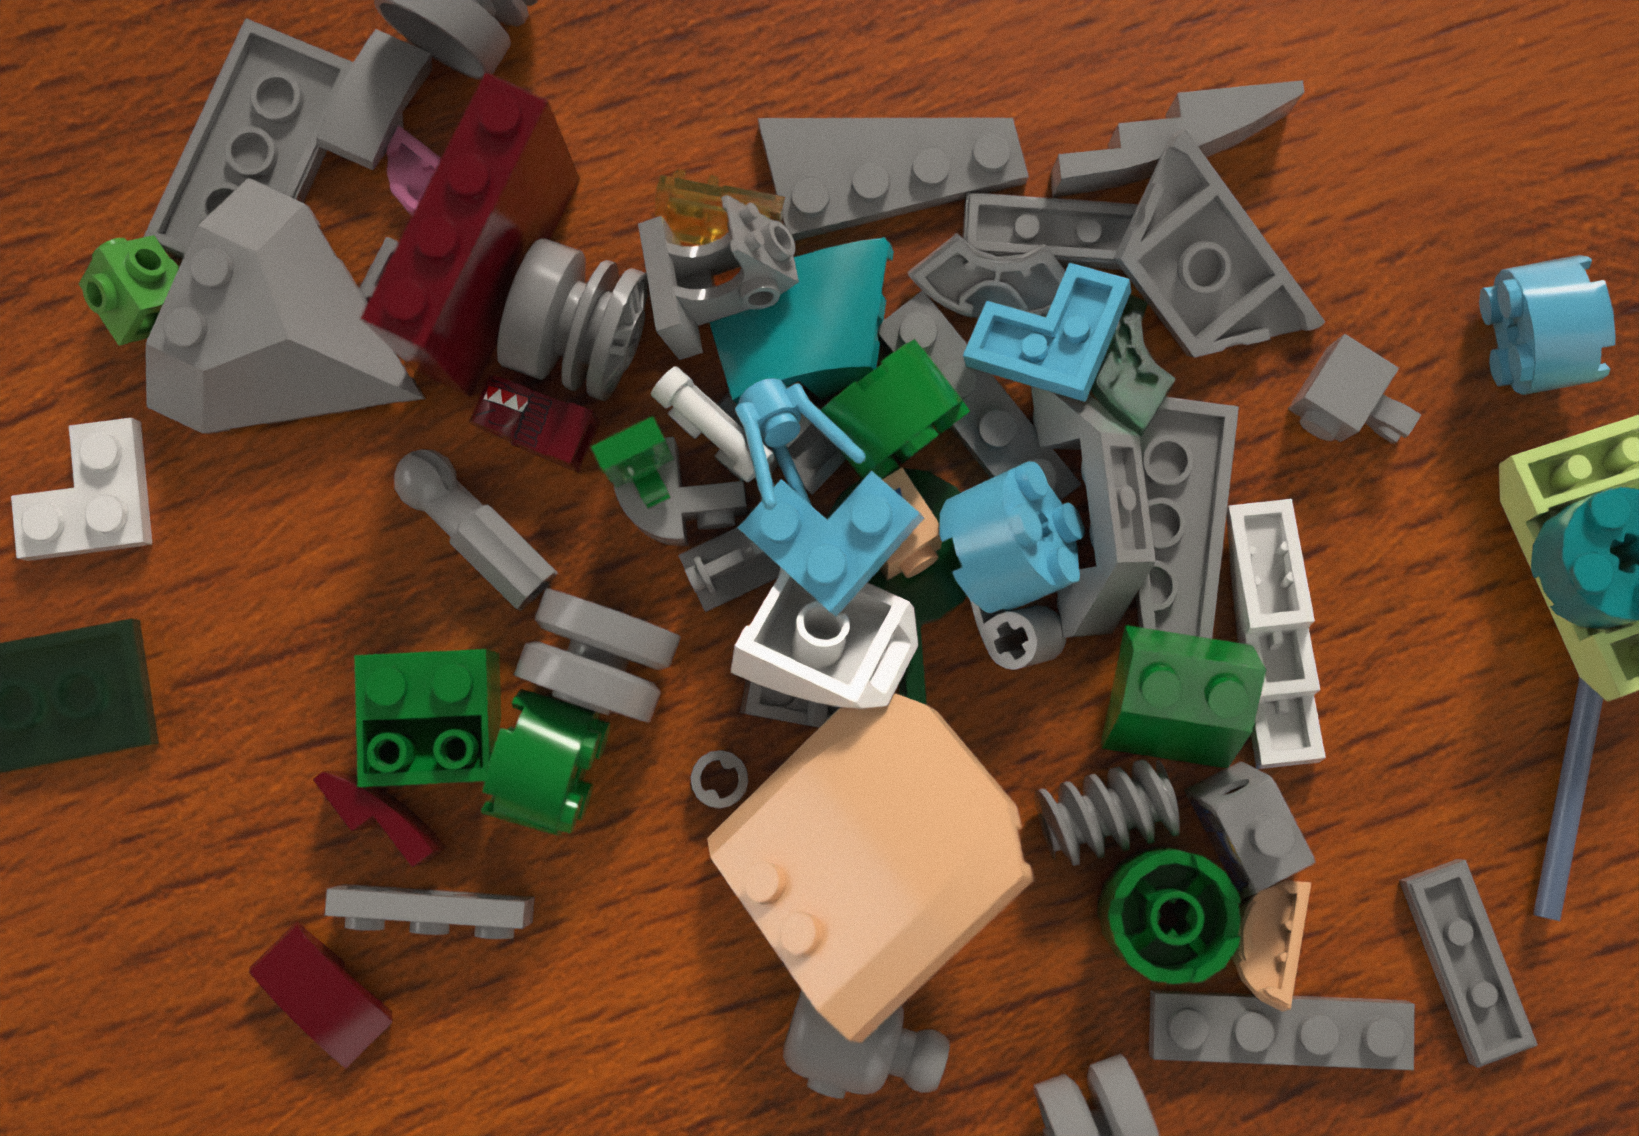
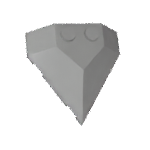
M248 178L197 226L145 344L146 399L148 408L201 433L210 434L229 431L233 428L273 424L426 398L415 379L409 376L396 353L360 320L368 302L343 261L337 258L320 230V223L308 205Z

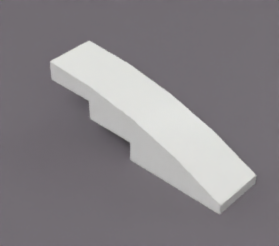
M1292 499L1229 505L1227 507V528L1238 643L1253 645L1267 669L1254 728L1251 733L1256 769L1319 763L1326 756L1314 695L1320 691L1309 627L1315 622Z

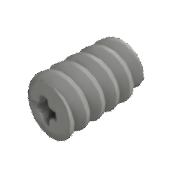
M1146 760L1135 761L1132 766L1131 779L1121 767L1109 769L1107 788L1095 774L1087 775L1083 780L1082 795L1070 781L1060 783L1058 803H1056L1046 789L1035 791L1034 799L1039 822L1052 858L1055 860V852L1062 850L1073 866L1080 864V844L1083 843L1089 845L1098 859L1105 857V837L1112 836L1123 851L1130 850L1131 829L1136 828L1148 844L1154 843L1155 822L1158 821L1164 824L1173 837L1179 835L1180 820L1176 796L1168 774L1160 760L1156 761V772Z

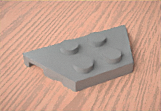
M1186 129L1177 130L1170 136L1114 256L1115 261L1187 356L1199 357L1224 351L1227 347L1239 344L1249 345L1270 340V337L1319 328L1325 323L1322 316Z

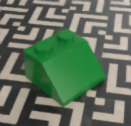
M1125 625L1101 747L1107 750L1228 769L1253 732L1267 669L1253 645Z

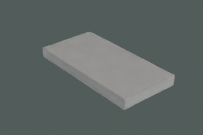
M245 18L144 237L155 235L166 253L183 260L197 226L248 178L304 203L327 152L326 149L317 146V134L332 100L353 62Z

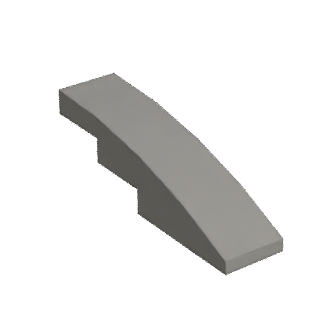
M1303 80L1177 93L1166 113V119L1118 123L1108 143V149L1058 154L1050 173L1053 198L1116 188L1151 178L1170 136L1177 130L1186 129L1205 157L1235 146L1288 115L1305 93Z

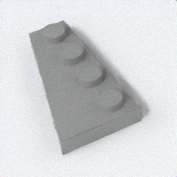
M758 118V127L782 221L794 241L963 200L967 192L987 194L1024 185L1029 177L1013 118Z
M1112 390L1109 394L1111 413L1139 435L1156 559L1154 566L1135 595L1139 627L1212 639L1239 406Z

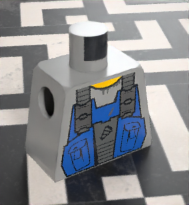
M1239 761L1228 769H1224L1184 789L1229 879L1238 891L1240 899H1245L1315 863L1314 856L1271 776ZM1237 787L1240 788V790L1236 792L1224 795Z

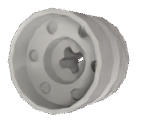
M375 0L374 4L379 14L389 25L409 42L431 53L434 59L468 77L482 80L485 72L494 73L511 45L508 33L499 22L517 27L524 24L529 16L527 6H532L538 0Z
M545 238L536 240L526 253L516 273L506 301L497 343L498 362L502 367L542 380L550 374L562 356V384L564 387L576 391L587 378L586 392L588 395L605 402L611 397L624 371L631 364L642 335L645 322L644 309L648 294L647 274L630 268L623 273L618 281L619 269L617 264L610 260L600 262L588 282L585 283L586 258L583 251Z

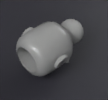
M801 990L785 1040L783 1058L786 1065L794 1073L808 1078L807 1087L834 1098L843 1099L846 1091L860 1095L875 1093L882 1088L888 1074L902 1078L907 1086L914 1091L929 1093L936 1091L940 1084L949 1054L950 1041L945 1035L936 1030L925 1029L914 1032L902 1028L904 1020L902 1005L862 1043L848 1041L815 1009L803 990Z

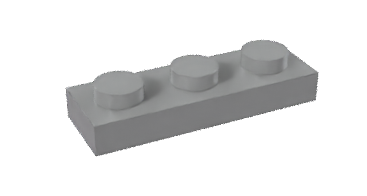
M342 884L327 889L325 916L345 917L344 927L354 930H383L385 928V920L410 921L409 932L417 934H449L450 924L475 926V937L514 938L515 928L523 929L533 923L535 897Z

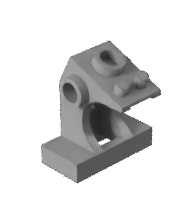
M728 195L721 197L723 208L729 218L727 225L728 233L716 241L696 247L683 246L662 216L638 224L656 332L679 360L703 353L699 325L748 309L770 307L779 300L782 293L799 282L793 256L796 248L792 235L782 223L773 221L759 213L753 203L744 205ZM741 267L739 273L732 280L718 286L715 285V275Z

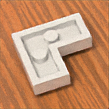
M134 418L70 425L69 436L74 488L11 496L17 559L31 561L153 545L141 422Z

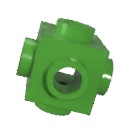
M155 235L129 241L125 238H115L103 243L93 252L92 260L81 278L79 286L83 291L87 305L92 311L98 313L120 346L149 337L179 267L169 258Z

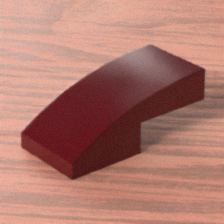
M323 771L312 779L351 832L368 829L378 822L412 868L428 863L446 849V846L413 811L381 788L357 787V776L343 771Z
M297 921L249 967V973L274 1002L311 1039L344 1068H347L393 1022L392 1011L346 973L344 961Z

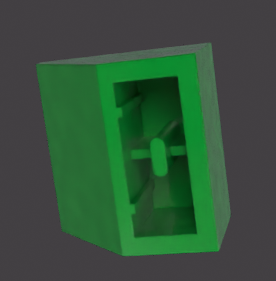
M488 649L354 655L357 787L485 781L501 722L500 656L498 652Z

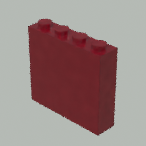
M485 72L360 317V320L414 371L469 397L474 392L497 346L506 301L516 273L526 253L536 240L542 238L550 240L580 180L548 100Z

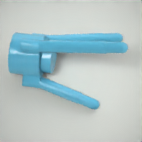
M764 379L747 388L740 397L739 405L735 408L745 430L763 506L768 510L776 507V498L763 442L767 446L772 447L788 485L812 506L805 486L786 446L800 432L801 426L799 422L801 413L854 462L862 463L865 460L864 452L809 400L801 384H794L787 389L786 385L779 379Z

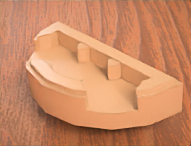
M1284 881L1255 893L1239 910L1241 922L1238 936L1241 938L1239 947L1232 958L1241 981L1260 1001L1282 1012L1291 1010L1311 882Z

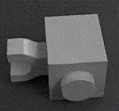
M1346 334L1342 335L1325 349L1288 408L1302 417L1299 423L1309 433L1326 441H1333L1335 438L1339 442L1358 433L1364 423H1366L1374 432L1394 444L1400 436L1403 438L1408 437L1421 417L1420 413L1409 406L1383 394L1399 368Z

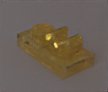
M677 169L672 177L660 175L656 187L655 218L662 216L679 241L705 245L724 237L728 233L727 225L729 218L723 208L721 197L726 195L744 205L753 203L759 213L773 221L782 223L785 197L727 185L721 187L719 186L718 177L714 175L709 176L707 184L686 180V170Z

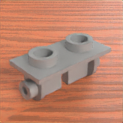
M738 527L678 555L705 612L777 579L781 568Z

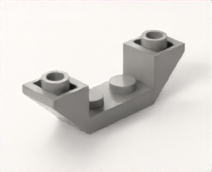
M1031 386L1034 405L1033 423L1037 429L1039 448L1081 449L1083 459L1081 473L1086 485L1091 521L1089 535L1095 551L1096 567L1080 569V579L1078 582L1057 591V610L1061 617L1063 638L1112 634L1156 562L1139 435L1091 395H1088L1086 402Z

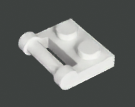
M679 367L671 368L657 382L651 392V396L664 408L672 405L673 408L667 414L694 439L703 433L720 449L714 457L739 480L750 482L754 477L756 478L745 430L695 386L692 379ZM763 444L771 474L778 467V463L774 453Z

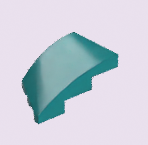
M885 237L828 247L794 257L799 282L782 293L774 305L764 309H748L709 322L731 398L739 405L740 397L747 388L759 381L771 378L781 380L786 387L800 381L822 400L849 386L854 381L861 380L877 368L880 348L877 333L879 326L884 321L886 299L882 294L886 261H893L894 254L892 245Z

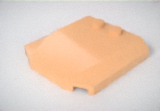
M895 693L888 706L862 709L840 707L707 838L710 858L812 1005L848 1041L862 1043L1033 881L1031 867L1029 864L1024 863L1017 830L1022 828L1017 806L936 710Z

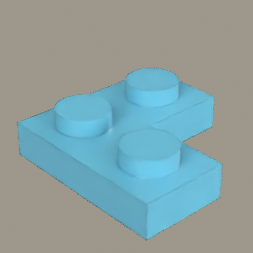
M1069 263L1046 317L986 301L963 354L966 367L1086 402L1130 296V279Z
M871 471L828 520L781 479L773 488L776 507L768 510L761 501L738 529L830 613L837 617L924 520V517Z

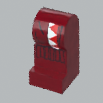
M489 375L469 423L494 436L511 442L510 445L579 473L600 425V420L593 410L571 402H562L513 381Z

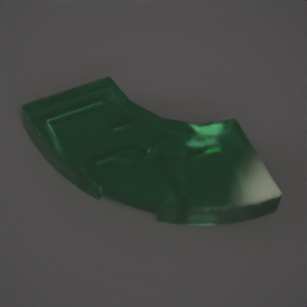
M1130 294L1091 391L1101 405L1117 421L1143 437L1170 393L1176 378L1155 363L1144 345L1142 320L1148 302Z

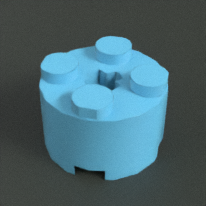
M1576 255L1502 269L1495 277L1493 286L1480 290L1479 306L1481 316L1486 325H1494L1498 349L1491 350L1489 358L1491 375L1498 387L1511 385L1515 392L1526 395L1598 382L1609 375L1611 369L1605 363H1600L1602 348L1615 345L1614 314L1605 281L1590 282L1585 270L1589 269L1592 263L1589 256Z
M1025 462L945 501L940 512L939 534L941 542L950 538L953 539L956 554L962 565V568L952 573L969 599L985 612L993 613L1000 609L1011 611L1079 581L1080 570L1076 541L1085 535L1083 522L1078 510L1071 503H1061L1049 486L1043 470L1036 462Z

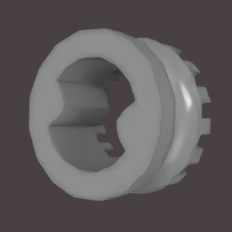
M722 750L709 752L700 757L693 767L691 774L692 790L696 797L707 806L714 808L729 807L738 802L746 792L748 784L747 769L742 760L733 753ZM720 760L724 769L735 768L738 773L739 781L737 788L731 795L725 798H719L715 790L704 791L701 785L702 771L713 761Z

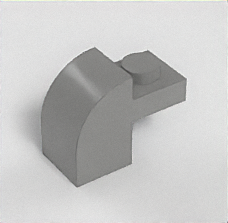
M674 437L664 438L674 460L657 469L671 496L670 499L647 509L634 482L625 483L617 488L614 486L622 509L635 526L648 537L668 545L688 546L686 521L697 520L698 529H719L736 525L735 516L748 515L746 490L743 481L682 487L679 448Z

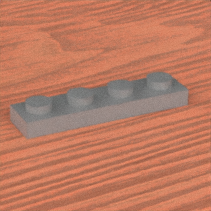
M923 290L881 323L877 333L878 340L889 354L916 339L962 398L970 412L952 425L950 429L990 478L1025 462H1036L1043 470L1049 486L1060 501L1081 485L1053 449L1039 448L1037 429L994 376L990 373L966 367L963 354L967 343Z
M1150 990L1149 1056L1154 1060L1414 1070L1415 1004L1407 1000L1293 996L1291 1010L1282 1012L1260 1001L1254 994Z

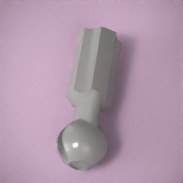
M420 449L408 453L399 461L394 475V489L402 502L416 510L425 511L450 536L449 543L517 610L521 611L532 603L555 579L558 572L488 504L482 505L457 480V472L448 457L435 450Z

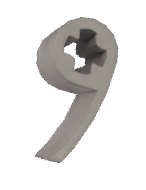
M970 600L976 624L986 649L995 663L1003 668L1016 670L1055 659L1062 652L1066 638H1063L1061 617L1051 608L1037 605L1011 611L1000 609L993 613H987ZM1024 633H1027V636H1028V641H1027V642H1026Z

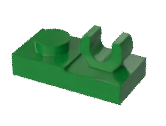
M653 416L591 446L602 471L617 488L625 483L634 482L647 509L671 498L657 469L674 460Z

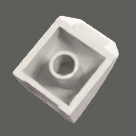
M780 568L778 579L750 627H745L735 644L730 673L778 692L817 703L861 709L888 706L918 647L914 607L909 601L866 583L836 617L787 572Z

